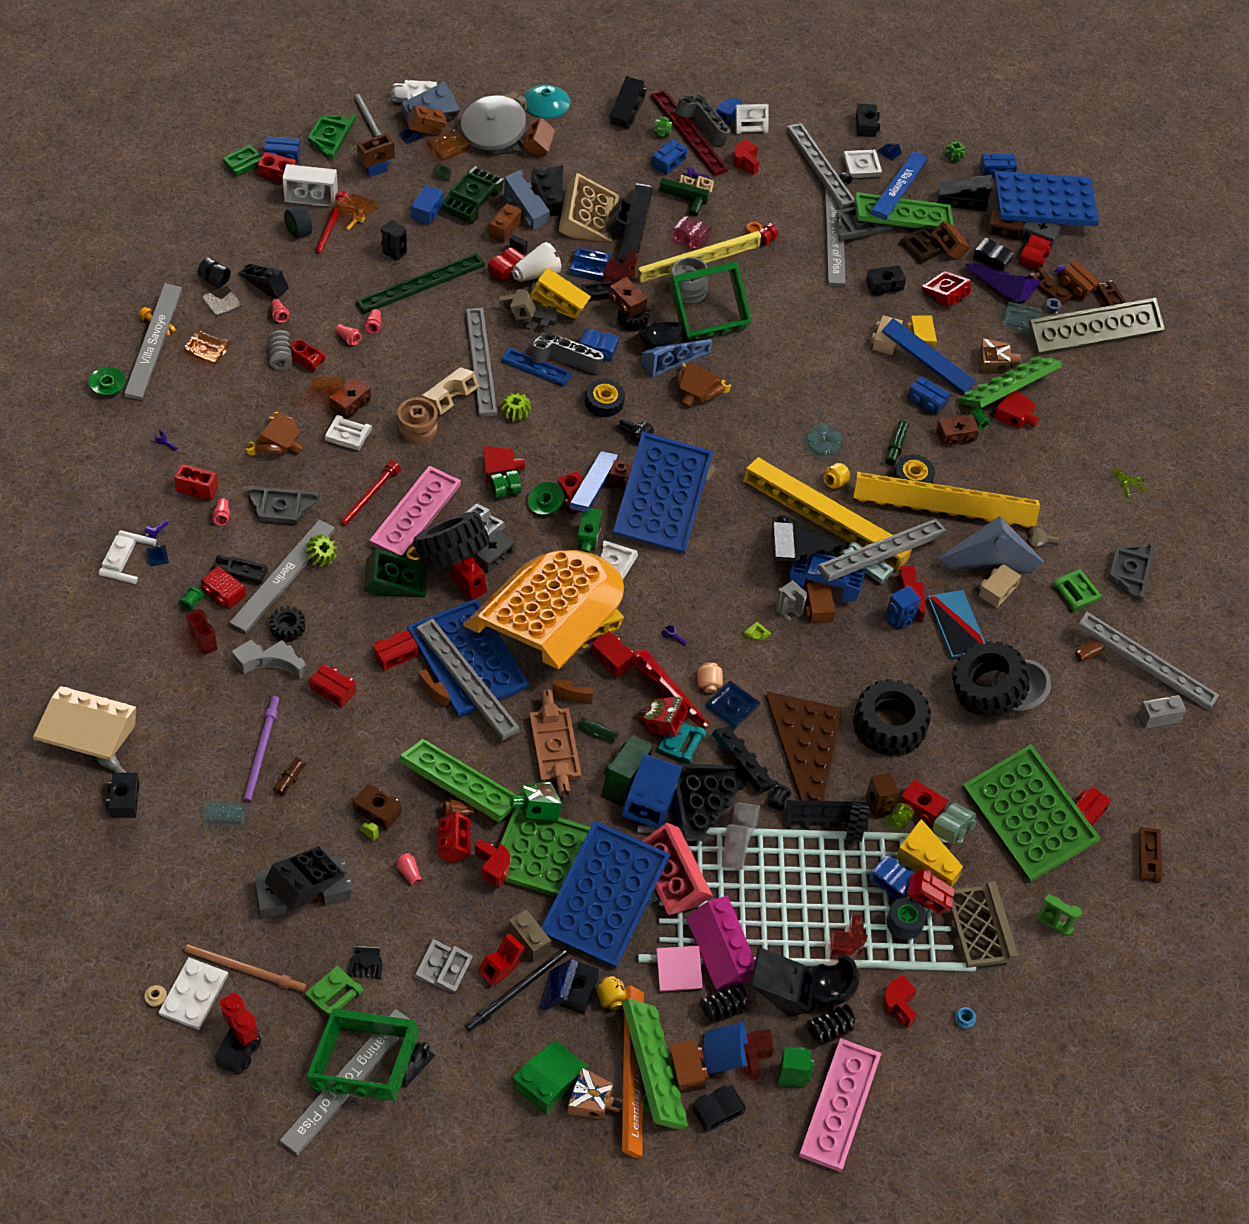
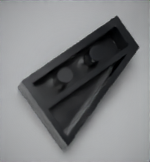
M628 76L625 77L610 113V124L629 129L630 125L634 123L635 116L645 99L646 88L644 81Z
M563 165L532 170L531 185L535 194L540 196L549 209L550 217L561 215Z
M992 175L940 181L937 203L947 204L952 208L986 211L992 190Z

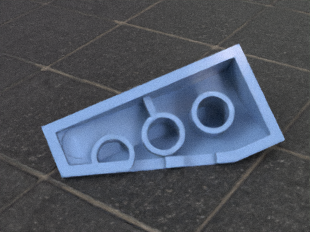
M707 339L655 347L642 353L641 365L653 378L683 363L710 353L712 341Z

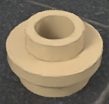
M159 985L151 986L145 992L146 1003L153 1007L162 1005L167 998L166 990ZM154 993H159L158 997H152Z

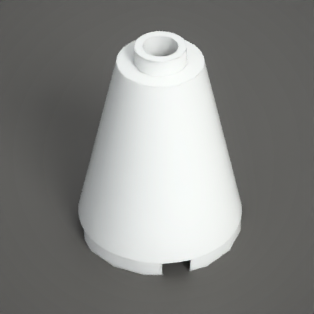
M547 242L540 244L513 267V277L520 282L539 279L547 267L557 274L560 273L561 261L554 254L556 252L555 248Z

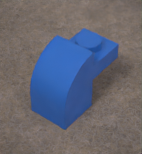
M726 99L717 107L716 113L725 124L730 125L736 118V105H742L741 99Z

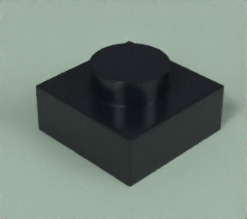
M513 234L510 237L509 248L513 247L525 255L527 253L528 241Z

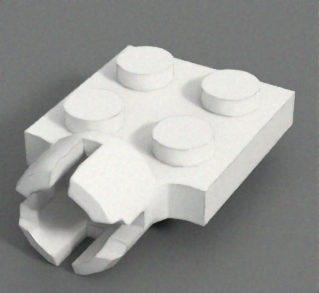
M405 80V83H394L392 87L395 88L391 91L392 101L403 103L436 86L437 82Z

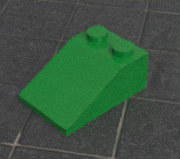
M555 1040L530 1059L513 1077V1089L547 1115L578 1080L581 1069L587 1070L589 1066Z

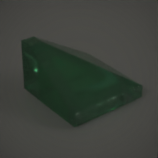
M437 162L432 169L434 175L445 181H450L452 169Z

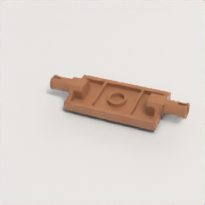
M547 689V696L546 690L540 692L543 706L537 712H530L529 718L541 783L557 782L558 795L564 797V790L565 796L571 795L569 781L580 780L582 775L569 708L560 709L554 704L552 690Z

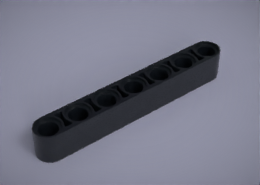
M636 183L632 199L633 211L630 214V222L625 229L618 261L619 268L635 270L653 185Z

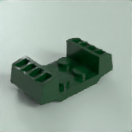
M475 166L470 172L467 171L450 190L448 197L442 203L443 211L473 224L478 219V209L490 195L497 197L502 191L504 178H500Z

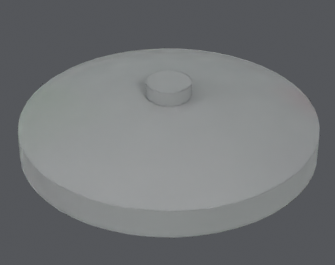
M489 96L475 101L465 110L461 119V128L465 139L474 147L483 150H499L511 146L521 138L526 129V115L522 106L515 100L505 96Z

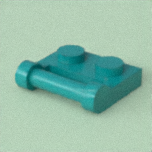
M683 722L676 737L665 736L658 752L686 764H691L692 756L700 740L704 739L706 730ZM688 735H694L686 752L681 753L680 751Z

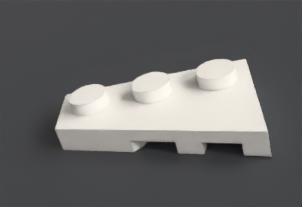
M604 541L601 557L614 565L621 574L622 579H624L636 560L638 552Z

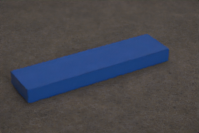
M510 347L501 358V362L563 387L572 376V372L550 363H535L531 360L530 355Z

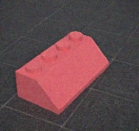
M665 823L642 840V842L670 854V858L655 887L669 915L696 908L713 896L679 827Z

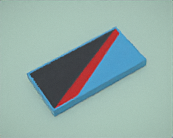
M964 590L927 597L951 660L958 659L961 654H965V650L969 647L971 649L974 648L975 644H985Z

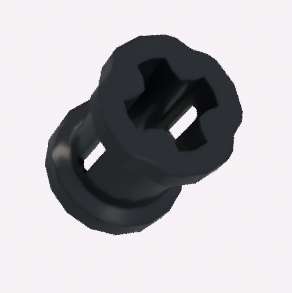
M777 784L774 786L772 797L767 800V805L782 811L785 807L784 802L786 798L791 795V790L785 785Z

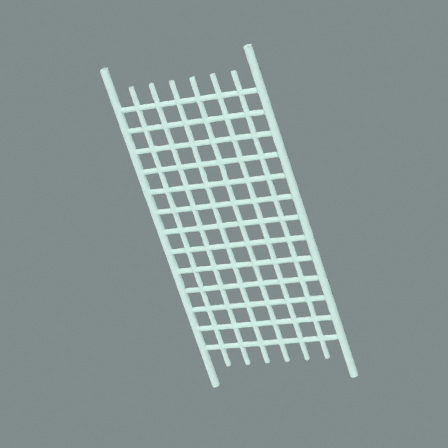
M638 825L637 827L638 833L652 834L657 830V828L648 825ZM710 827L706 833L708 835L717 836V847L702 846V841H696V846H688L690 851L697 852V865L702 875L703 870H718V883H707L709 888H718V898L724 897V889H739V902H731L732 907H740V920L738 921L745 937L746 926L761 927L762 940L746 939L748 945H762V948L768 950V946H783V956L789 958L788 946L804 947V958L789 959L804 964L806 967H814L822 963L827 966L835 965L839 960L831 959L830 947L846 948V955L851 958V948H867V960H854L857 968L976 971V967L967 968L966 963L936 962L935 950L953 951V945L934 944L933 931L951 932V926H933L931 913L936 912L926 906L924 909L926 911L927 925H924L922 931H928L929 944H913V939L908 940V944L893 943L892 933L889 931L886 921L891 907L889 904V894L879 887H868L867 874H870L873 869H866L865 856L880 857V860L886 855L897 857L898 852H885L884 841H899L901 846L910 833L864 832L862 842H859L860 851H851L844 848V839H846L847 831L754 829L751 837H757L758 848H747L746 853H758V866L744 865L743 870L721 867L724 852L722 836H726L727 828ZM763 837H778V848H763ZM938 837V839H939L941 842H948V841H946V840H944V839ZM783 838H798V849H784ZM803 838L818 839L819 850L804 849ZM824 839H838L839 850H824ZM864 840H879L880 851H865ZM702 852H717V865L702 864ZM763 853L778 854L779 866H764ZM784 854H799V867H784ZM804 855H819L820 868L805 867ZM825 855L840 856V868H825ZM845 856H860L861 869L846 868ZM901 863V866L907 869V866ZM723 870L738 871L739 883H723ZM744 871H759V884H744ZM764 871L779 872L780 885L765 884ZM785 872H800V885H785ZM805 873H820L821 886L806 885ZM826 873L841 874L842 886H827ZM846 874H861L862 887H848ZM744 889L760 890V902H745ZM765 890H780L781 903H766ZM786 890L801 891V904L786 903ZM806 891H821L822 904H807ZM827 891L842 892L843 905L828 904ZM848 892H863V905H848ZM868 893H883L884 906L869 905ZM707 901L700 904L698 908L705 904ZM745 908H760L761 921H746ZM766 908L781 909L782 922L766 921ZM787 909H802V922H787ZM807 909L823 910V923L808 922ZM828 910H843L844 923H829ZM849 910L864 911L865 924L850 923ZM683 911L677 913V919L659 918V924H677L678 938L659 937V943H678V947H683V943L696 944L694 938H683V925H688L687 920L683 919ZM869 911H885L886 924H870ZM767 927H782L783 940H767ZM788 927L803 928L804 941H788ZM808 928H824V941H809ZM829 928L845 929V942H830ZM850 929H865L866 943L851 942ZM871 930H886L887 943H872ZM809 947H825V959H810ZM872 948L888 949V961L873 960ZM893 949H908L909 961H894ZM914 950H929L930 962L915 961ZM638 954V963H657V955ZM700 954V962H701V964H704L703 959H702L701 954Z

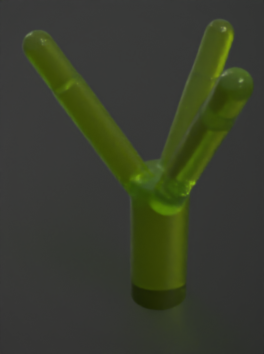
M1118 468L1113 471V474L1123 481L1127 499H1130L1127 483L1148 491V488L1137 483L1144 482L1143 478L1128 477Z

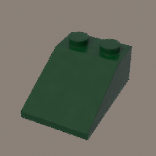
M377 548L366 559L365 592L380 596H426L427 569L422 566L421 562Z

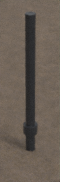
M562 948L487 1008L483 1007L476 1013L477 1016L465 1024L467 1031L471 1032L482 1022L486 1023L491 1019L493 1013L566 957L567 952Z

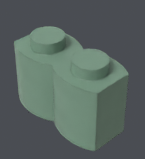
M953 803L934 821L932 832L938 837L955 844L957 841H961L969 830L972 831L977 823L975 820L976 813L957 803Z

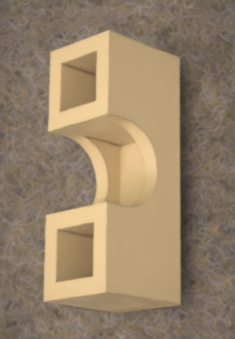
M460 367L423 394L422 397L431 401L436 406L438 414L442 415L454 406L451 397L460 394L467 396L477 389L479 384L474 371Z

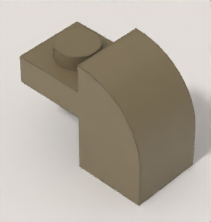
M523 289L517 290L516 294L502 296L499 299L505 314L513 313L516 320L532 318L536 310L528 291Z

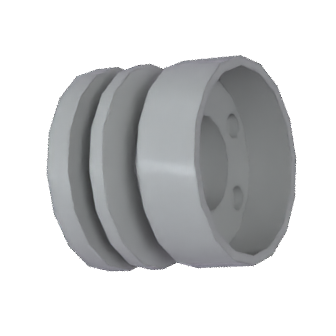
M686 257L674 264L672 276L708 267L701 259ZM708 276L678 283L683 303L693 304L700 302L708 294Z

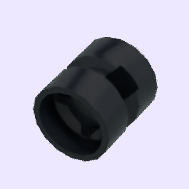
M207 257L200 263L197 274L217 288H221L229 281L231 271L214 259Z

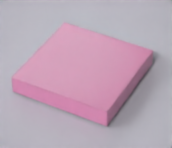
M699 946L656 949L660 992L703 989Z

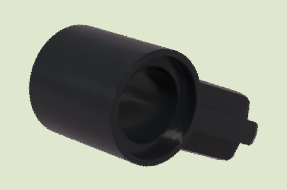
M620 419L618 423L619 428L631 433V439L634 442L640 441L642 431L650 434L654 433V428L648 422L643 421L634 424L626 419Z

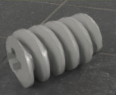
M283 330L274 331L268 337L269 363L276 370H287L292 366L290 334Z

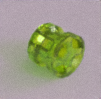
M898 803L895 811L889 815V820L899 828L904 829L908 825V820L914 817V811L908 805Z

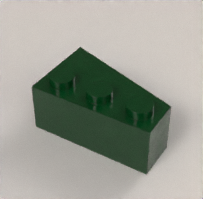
M634 736L628 742L625 741L620 753L616 752L612 764L608 763L605 768L604 774L606 778L601 797L623 807L627 791L630 792L644 754L651 756L654 745Z

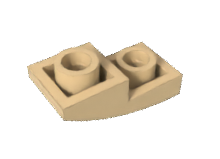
M682 174L679 179L680 183L709 190V195L712 193L713 180L698 176L697 180Z

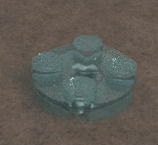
M820 423L807 434V446L817 455H835L842 447L843 435L826 423ZM822 439H827L828 442H824V443H823V442H821V440H822Z

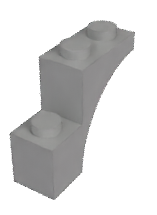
M249 640L232 651L233 662L244 674L258 668L274 667L289 671L299 679L306 676L307 665L302 658H298L295 655L294 649L290 645L287 646L283 640L263 651L259 644L256 645L252 640Z
M746 803L735 804L733 823L727 825L721 867L743 870L749 840L758 823L760 806Z

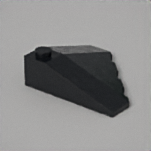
M778 515L772 518L771 543L775 560L798 561L801 555L805 556V558L817 556L818 551L827 554L834 552L835 547H839L840 550L846 549L845 540L788 518L785 515Z
M672 763L683 767L671 804L678 827L686 841H703L708 835L706 833L710 827H714L722 817L721 812L728 808L736 799L735 794L739 789L742 790L747 785L746 778L736 765Z

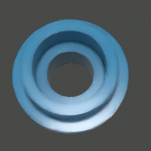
M964 1007L956 1011L954 1020L959 1027L969 1029L974 1026L976 1015L972 1009ZM966 1016L969 1021H965L961 1017Z

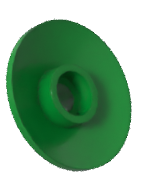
M114 367L97 369L89 377L91 390L99 395L115 394L122 390L126 383L123 372Z
M543 482L536 485L528 496L530 509L538 515H550L556 512L564 501L562 488L554 482Z

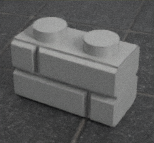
M1177 695L1171 696V698L1166 697L1142 702L1138 715L1144 728L1147 729L1181 722L1186 708L1181 697Z

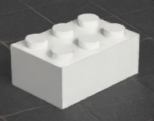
M286 164L283 175L285 202L335 207V196L338 192L337 170Z

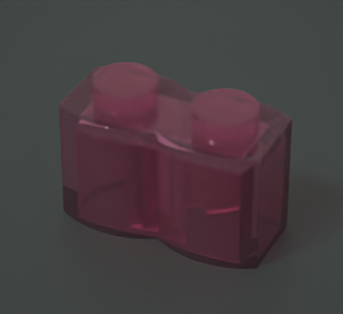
M682 216L673 228V237L679 242L683 241L693 248L701 249L712 237V228L705 223L697 222L691 217Z

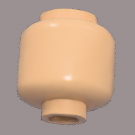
M716 663L702 664V667L697 671L698 686L705 689L707 693L716 692V689L723 685L722 668Z

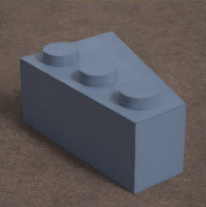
M445 81L412 97L400 106L406 119L409 113H411L413 106H425L431 110L438 109L444 112L445 116L457 115L460 112Z
M519 170L505 177L503 200L505 205L507 203L521 209V219L524 224L535 230L549 223L550 211L540 196H535L530 189L532 188L531 183H526L522 177L524 173L522 170Z

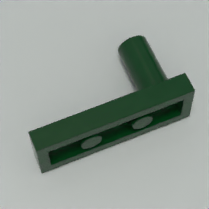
M662 178L660 181L661 193L693 201L689 210L690 215L698 216L702 203H708L709 190L665 178Z

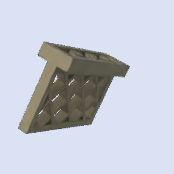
M996 881L988 882L986 886L954 889V896H960L965 899L962 906L953 900L950 911L967 968L1001 963L1006 965L1014 964L1018 957V952ZM982 893L984 898L982 904L971 898L972 895ZM967 902L978 907L975 914L964 908ZM980 910L989 915L987 922L977 916ZM961 912L971 918L968 924L959 920L958 915ZM973 920L984 926L980 933L970 927ZM986 928L994 932L995 938L993 941L983 935ZM966 930L976 936L973 943L965 939L964 933ZM978 939L989 944L986 951L975 945ZM991 947L1000 951L1001 957L995 958L988 952ZM973 949L981 954V959L971 960L970 951Z

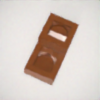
M427 669L419 671V682L424 690L436 702L444 707H449L450 696L442 681L434 684Z
M553 680L552 692L554 695L573 702L592 704L593 687H573V680Z

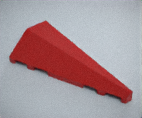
M636 650L632 653L631 664L635 666L638 672L661 688L660 697L683 696L688 708L686 716L704 729L710 725L647 650Z

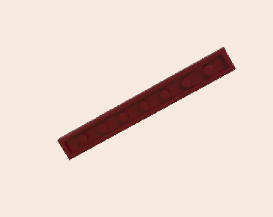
M663 89L651 93L650 97L665 116L669 118V121L672 122L673 126L715 177L728 172V167L687 117H682L675 113L677 104L666 90Z

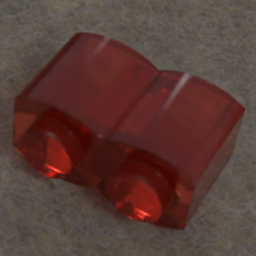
M197 608L186 613L188 632L196 641L198 650L203 655L216 651L218 646L215 629L208 623L204 611Z

